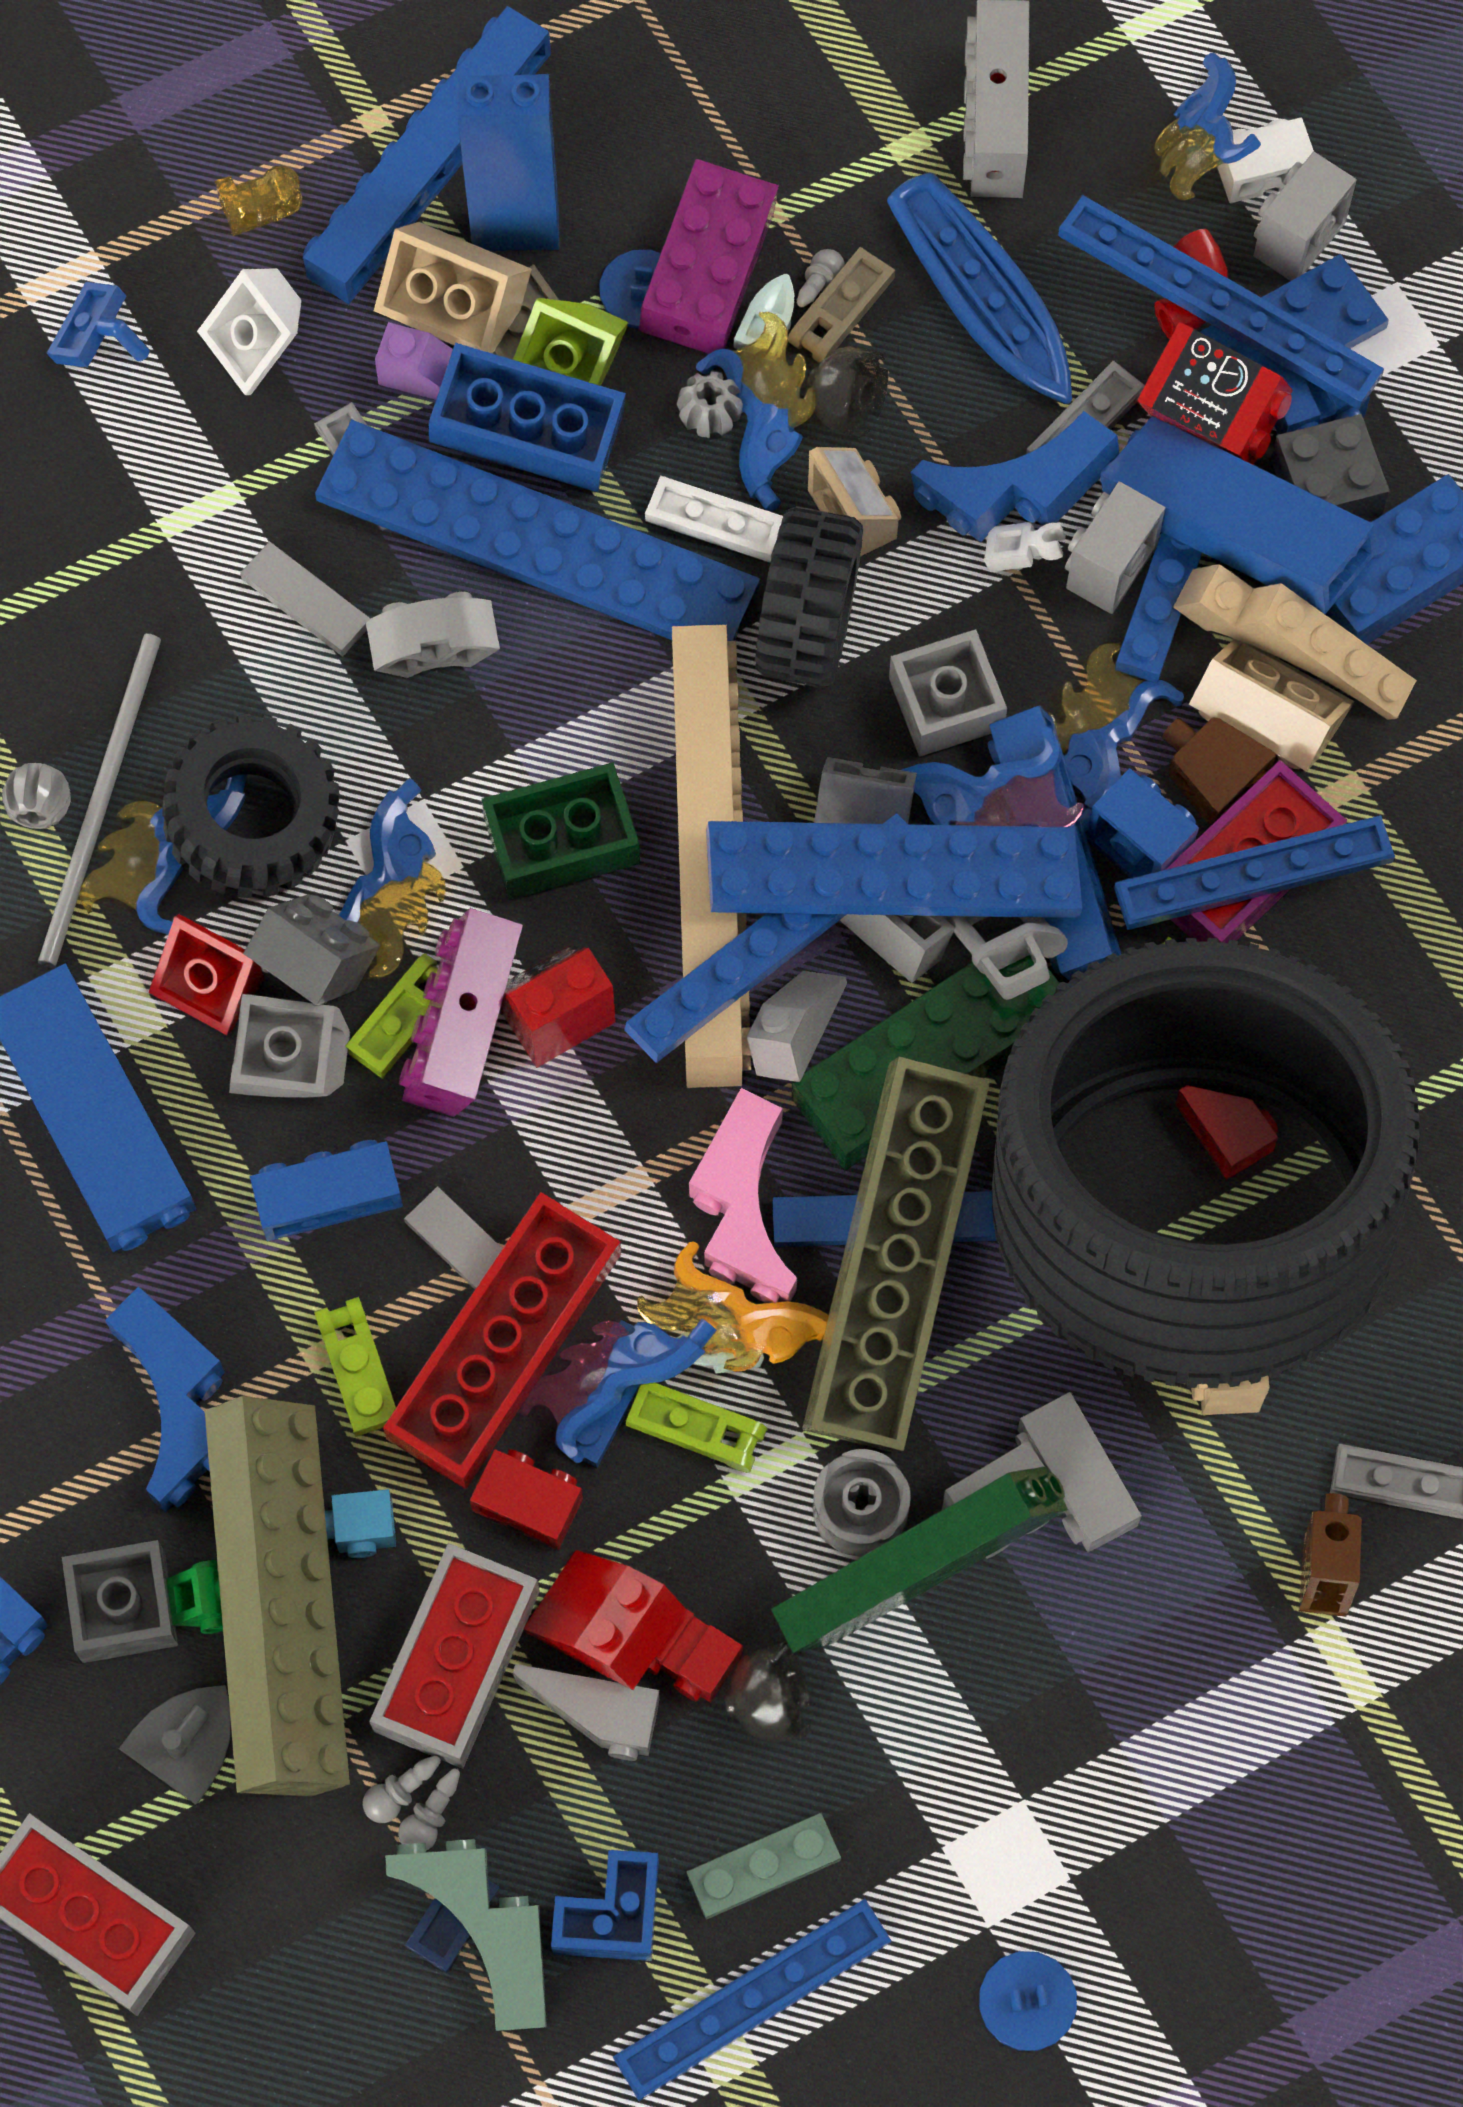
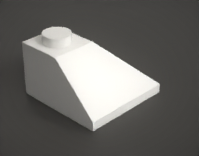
M277 268L242 269L197 331L245 395H251L296 336L301 299Z

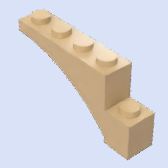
M1220 564L1192 570L1173 608L1204 630L1214 631L1252 645L1302 668L1362 702L1387 720L1398 718L1417 681L1282 583L1252 588Z

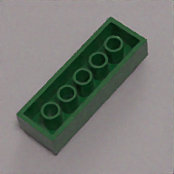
M1028 955L998 971L1004 977H1011L1032 967L1034 962L1031 956ZM972 962L805 1072L800 1082L792 1081L791 1099L843 1170L846 1171L867 1157L887 1069L891 1061L898 1057H903L984 1079L1007 1063L1013 1044L1019 1038L1020 1030L1024 1023L1029 1022L1030 1015L1035 1008H1041L1042 1000L1048 994H1055L1056 987L1060 983L1048 969L1050 975L1048 981L1012 999L1006 1000L1002 998L987 976L981 973Z

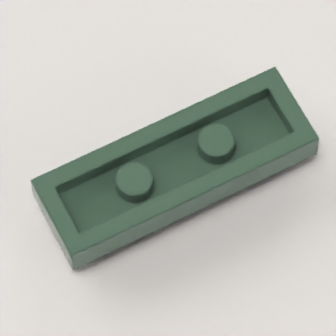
M819 1813L686 1872V1875L707 1920L841 1861V1856L822 1813Z

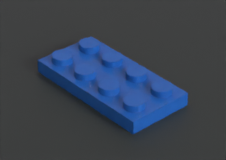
M1341 254L1261 297L1350 349L1387 329L1389 319ZM1213 325L1200 331L1202 334L1280 376L1292 373L1291 370Z

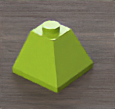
M537 298L513 360L601 386L615 358L628 322L590 304Z

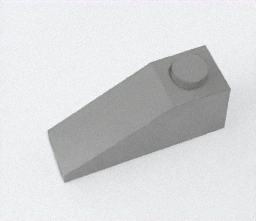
M802 971L763 1003L747 1035L757 1076L796 1082L801 1081L847 985L846 977Z
M515 1664L513 1671L515 1683L598 1746L609 1749V1756L628 1761H636L638 1754L649 1756L660 1700L659 1690L639 1686L631 1690L617 1682Z

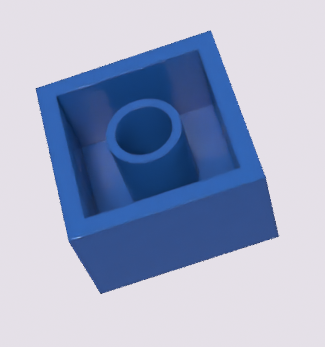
M1129 768L1093 805L1087 838L1095 848L1130 878H1135L1167 869L1195 842L1199 827L1196 825L1193 815L1186 808L1178 804L1174 806L1161 795L1160 788L1152 779L1145 775L1139 776Z

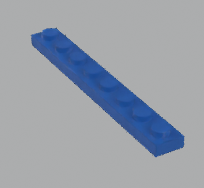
M1082 195L1059 227L1058 236L1358 410H1360L1382 378L1383 367Z
M896 813L883 824L907 823ZM765 914L626 1022L624 1031L657 1063L847 914Z

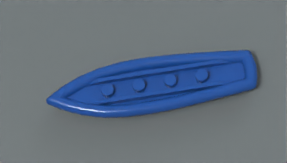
M934 173L916 176L897 187L888 196L887 203L938 291L974 341L999 366L1018 381L1066 405L1070 404L1072 401L1071 374L1065 347L1053 318L1024 273L986 228Z

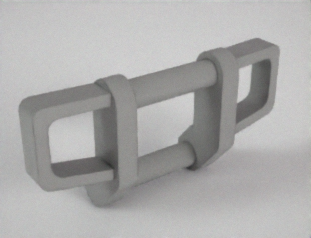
M942 916L955 927L953 932L972 954L973 964L981 973L987 976L1002 998L1006 1000L1012 999L1048 981L1050 975L1044 957L1053 958L1063 953L1068 944L1065 935L1058 928L1050 926L1043 917H1019L1024 923L1023 925L985 942L972 924L989 916ZM1028 955L1031 956L1034 962L1032 967L1011 977H1004L998 971Z

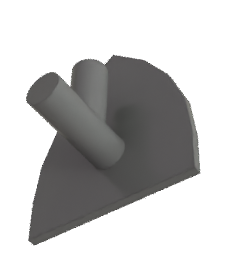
M226 1685L197 1688L170 1698L144 1717L132 1730L119 1750L197 1806L223 1766L230 1742L231 1718Z

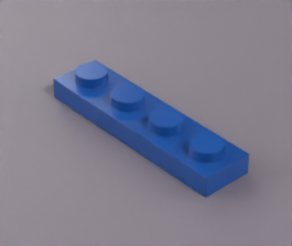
M1161 533L1117 658L1115 670L1158 683L1182 614L1173 606L1192 570L1198 568L1202 552Z

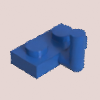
M85 282L47 354L56 364L88 368L105 336L115 337L136 361L145 360L150 350L124 321L115 319L126 298L125 293L117 285Z

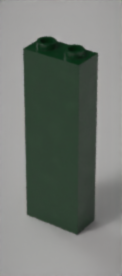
M1046 1466L1008 1472L775 1606L771 1610L792 1652H800L836 1643L1068 1511L1063 1500L1065 1497L1063 1486L1056 1475L1049 1472Z

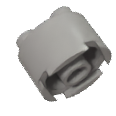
M868 1449L851 1450L843 1453L842 1456L834 1459L821 1470L814 1487L813 1517L820 1537L836 1550L852 1556H864L902 1534L906 1526L910 1507V1487L900 1469L888 1456ZM858 1496L867 1497L868 1505L865 1510L855 1509Z

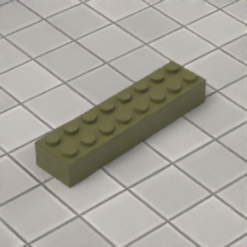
M898 1057L889 1063L802 1430L892 1453L904 1451L990 1080L903 1057Z
M240 1396L205 1410L237 1793L314 1796L350 1785L315 1406Z

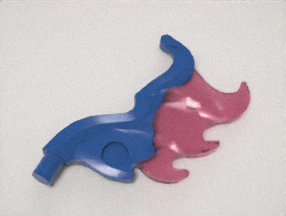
M1045 727L1042 730L1045 748L1039 756L1032 759L992 765L989 771L982 777H974L949 764L937 762L917 764L902 769L903 771L917 773L913 794L916 793L921 797L927 814L935 825H953L956 823V825L1023 827L1026 825H1036L1040 827H1070L1080 818L1084 807L1082 803L1078 802L1075 806L1067 808L1061 805L1056 797L1054 771L1060 763L1062 752L1056 733L1050 727Z
M701 1319L688 1337L683 1335L681 1338L670 1337L655 1324L647 1322H637L634 1325V1333L630 1334L618 1322L603 1321L592 1327L596 1335H603V1339L593 1344L574 1345L561 1352L560 1357L563 1360H572L571 1364L564 1371L541 1377L520 1407V1413L523 1416H528L530 1410L535 1405L548 1406L558 1424L556 1431L557 1445L575 1463H580L584 1459V1455L576 1446L578 1434L586 1426L619 1404L621 1394L625 1388L637 1384L662 1382L677 1376L705 1353L703 1347L717 1330L704 1319Z

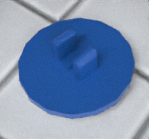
M632 250L619 255L606 266L600 279V300L606 312L627 321V326L630 328L639 329L641 307L661 255L659 252L653 250Z
M1018 1951L1001 1958L987 1971L979 1990V2011L986 2028L1000 2043L1018 2051H1039L1056 2044L1069 2031L1077 2012V1991L1070 1974L1056 1959L1040 1952Z

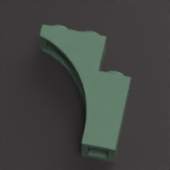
M475 1839L446 1841V1851L426 1853V1843L396 1845L397 1855L385 1856L386 1875L417 1886L439 1900L463 1924L476 1944L487 1969L492 1988L496 2031L546 2027L547 2018L539 1905L529 1906L528 1896L499 1898V1908L490 1909L487 1849H476Z

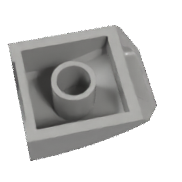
M242 994L229 1093L267 1097H321L330 1095L342 1086L348 1052L345 1045L349 1042L350 1031L340 1009L330 1005L320 1004L316 1006L313 1003Z

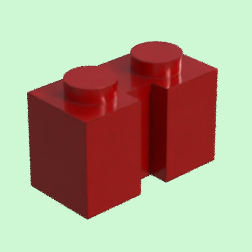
M495 1449L470 1499L472 1511L506 1527L507 1525L524 1532V1535L559 1550L583 1501L582 1488L576 1486L578 1481L571 1475L557 1469H552L549 1474L533 1467L534 1460L516 1450L509 1449L507 1454Z
M686 1610L646 1671L657 1675L661 1670L676 1680L673 1687L687 1698L697 1702L701 1696L711 1703L742 1657L743 1645L712 1625L708 1626L696 1618L694 1613Z

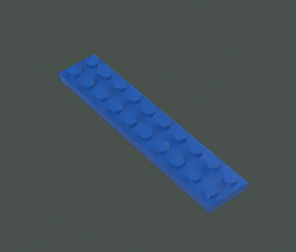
M352 419L315 492L316 501L670 640H672V626L727 625V641H735L760 586V578Z

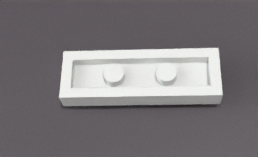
M660 476L645 512L646 522L770 563L783 518L781 515Z

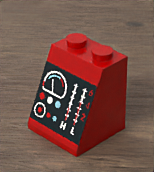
M1179 322L1137 402L1151 417L1154 416L1253 465L1255 460L1261 458L1267 451L1271 440L1270 433L1276 421L1283 418L1288 412L1293 390L1284 378L1277 373Z
M567 946L509 979L500 1007L501 1013L536 1068L616 1023L613 985L591 950L586 947Z

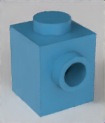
M389 1489L331 1495L333 1510L325 1511L327 1540L335 1539L339 1553L347 1552L348 1557L364 1558L377 1554L376 1549L396 1547L393 1503Z

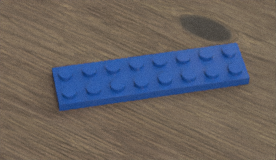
M708 821L706 828L711 912L1079 918L1082 911L1075 827Z

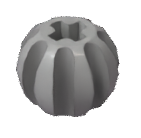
M710 371V375L707 377L697 373L688 379L687 387L681 388L677 400V406L681 410L679 417L688 430L696 428L698 436L710 438V433L718 432L722 436L732 430L733 422L740 419L743 403L740 398L735 396L740 393V390L732 379L723 380V375L720 372Z
M27 763L16 768L9 774L2 789L4 808L9 818L24 827L33 829L49 828L51 825L57 824L65 816L71 802L69 784L64 774L49 765L41 763Z

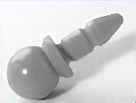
M823 249L813 256L810 266L805 271L806 282L799 290L797 299L799 307H804L813 302L820 291L823 292L844 267V260L837 251Z
M432 1756L421 1760L414 1765L413 1769L410 1768L399 1778L390 1775L385 1779V1784H377L368 1789L363 1798V1809L367 1817L377 1823H387L395 1819L401 1810V1806H407L412 1802L410 1793L423 1783V1780L426 1781L433 1775L440 1764V1758Z
M452 1769L442 1777L425 1804L416 1803L413 1808L415 1814L409 1815L402 1821L398 1831L401 1844L426 1843V1851L435 1844L438 1834L437 1827H442L445 1823L441 1813L450 1801L449 1797L453 1796L457 1788L460 1776L458 1769Z

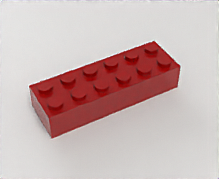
M540 1192L384 1425L383 1430L386 1439L464 1489H467L620 1258L621 1242Z

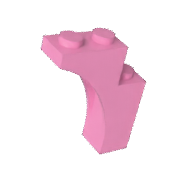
M741 1088L689 1182V1197L693 1198V1203L706 1213L718 1215L721 1212L725 1214L704 1252L705 1265L710 1267L709 1273L726 1283L734 1284L737 1281L751 1288L750 1293L764 1303L791 1302L797 1291V1277L785 1266L774 1250L762 1222L758 1199L761 1169L769 1147L782 1124L783 1108Z

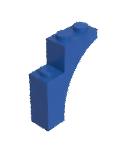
M1083 411L1063 432L1047 444L1013 460L980 467H952L922 460L911 471L914 486L913 494L924 508L929 511L936 509L943 514L950 526L959 534L966 535L968 533L980 543L1015 507L1019 514L1028 522L1035 523L1037 521L1041 525L1057 523L1100 479L1103 468L1118 456V436Z
M138 1286L105 1321L111 1333L140 1361L150 1376L156 1391L161 1417V1443L157 1463L146 1490L151 1500L166 1513L173 1504L176 1507L184 1504L196 1490L194 1483L207 1470L210 1472L205 1412L196 1402L199 1399L207 1400L218 1390L223 1381L220 1377L225 1372L219 1359Z

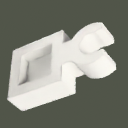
M1031 522L995 526L988 533L984 558L985 564L989 572L1032 567L1033 557L1041 556L1046 560L1059 559L1063 557V551L1058 541L1065 540L1066 535L1060 523H1048L1038 530L1034 529Z

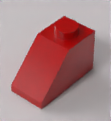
M1188 1085L1179 1090L1175 1103L1176 1107L1226 1180L1273 1152L1278 1140L1276 1135L1278 1127L1269 1112L1265 1109L1260 1111L1253 1100Z

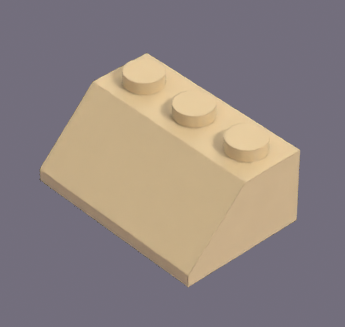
M416 222L394 230L374 311L417 330L431 333L438 339L452 345L459 343L493 354L521 310L532 269L431 226Z
M1233 639L1211 660L1189 705L1198 709L1199 714L1205 720L1209 721L1213 717L1220 718L1277 754L1278 760H1281L1286 766L1294 769L1302 768L1308 771L1325 750L1354 701L1270 653Z

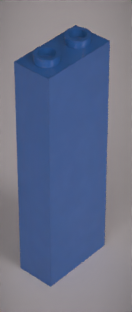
M549 74L457 76V118L472 244L488 251L559 250V205Z
M1154 416L1141 429H1137L1132 433L1125 448L1103 468L1100 475L1102 491L1109 495L1120 481L1166 507L1161 527L1162 533L1268 586L1282 583L1324 614L1327 613L1376 554L1374 524Z
M66 963L0 996V1042L112 1252L121 1248L124 1251L134 1249L144 1243L148 1238L147 1235L163 1226L166 1229H170L186 1221L190 1216L189 1213L196 1210L192 1196Z

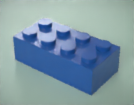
M455 343L429 420V442L599 492L623 417L626 393Z
M1449 474L1371 522L1375 525L1376 554L1325 614L1365 644H1369L1463 584V491Z

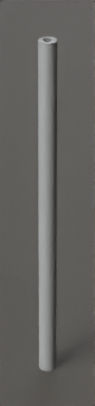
M144 634L38 959V963L45 967H56L161 643V639L152 634Z

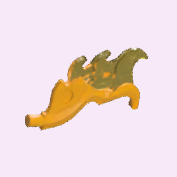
M694 1241L689 1242L676 1258L674 1275L677 1282L671 1296L666 1301L658 1304L649 1303L643 1296H639L637 1299L640 1316L647 1323L655 1324L664 1331L680 1330L691 1333L701 1319L712 1325L717 1331L703 1347L705 1351L703 1355L719 1352L733 1354L735 1358L726 1360L724 1369L734 1372L753 1368L758 1363L762 1353L768 1354L770 1356L769 1361L775 1364L791 1358L806 1342L814 1339L818 1341L823 1340L829 1315L823 1311L803 1303L786 1301L754 1304L749 1302L745 1298L742 1289L703 1274L695 1268L692 1260L697 1254L699 1245Z

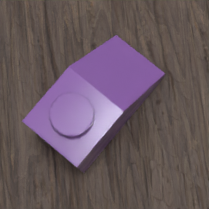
M388 322L375 358L378 384L436 400L453 349L431 333Z

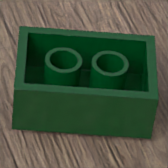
M614 762L481 798L485 824L508 900L640 864L639 841Z

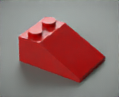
M575 1550L523 1630L584 1665L634 1690L687 1609L664 1584L627 1565Z

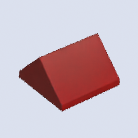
M178 914L174 917L148 993L228 1035L239 1020L242 994L255 995L265 978L261 966L243 954L245 949Z

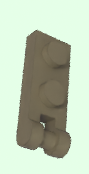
M859 247L793 327L788 336V343L797 349L804 347L813 353L812 358L825 366L832 359L843 340L895 279V269ZM818 325L828 330L823 338L813 333Z

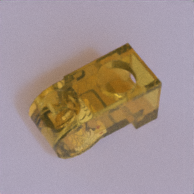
M274 166L268 169L262 177L238 185L234 184L232 176L215 181L219 202L233 236L296 213L302 205L303 199L299 177L293 169L287 166Z

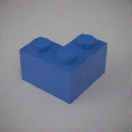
M609 1850L605 1900L555 1896L551 1942L553 1954L652 1961L659 1871L658 1853Z

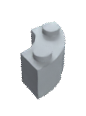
M456 592L448 595L446 598L425 600L411 604L402 602L391 603L382 609L383 613L366 621L374 671L409 678L422 671L438 667H472L500 649L491 600L472 598V595L468 592Z

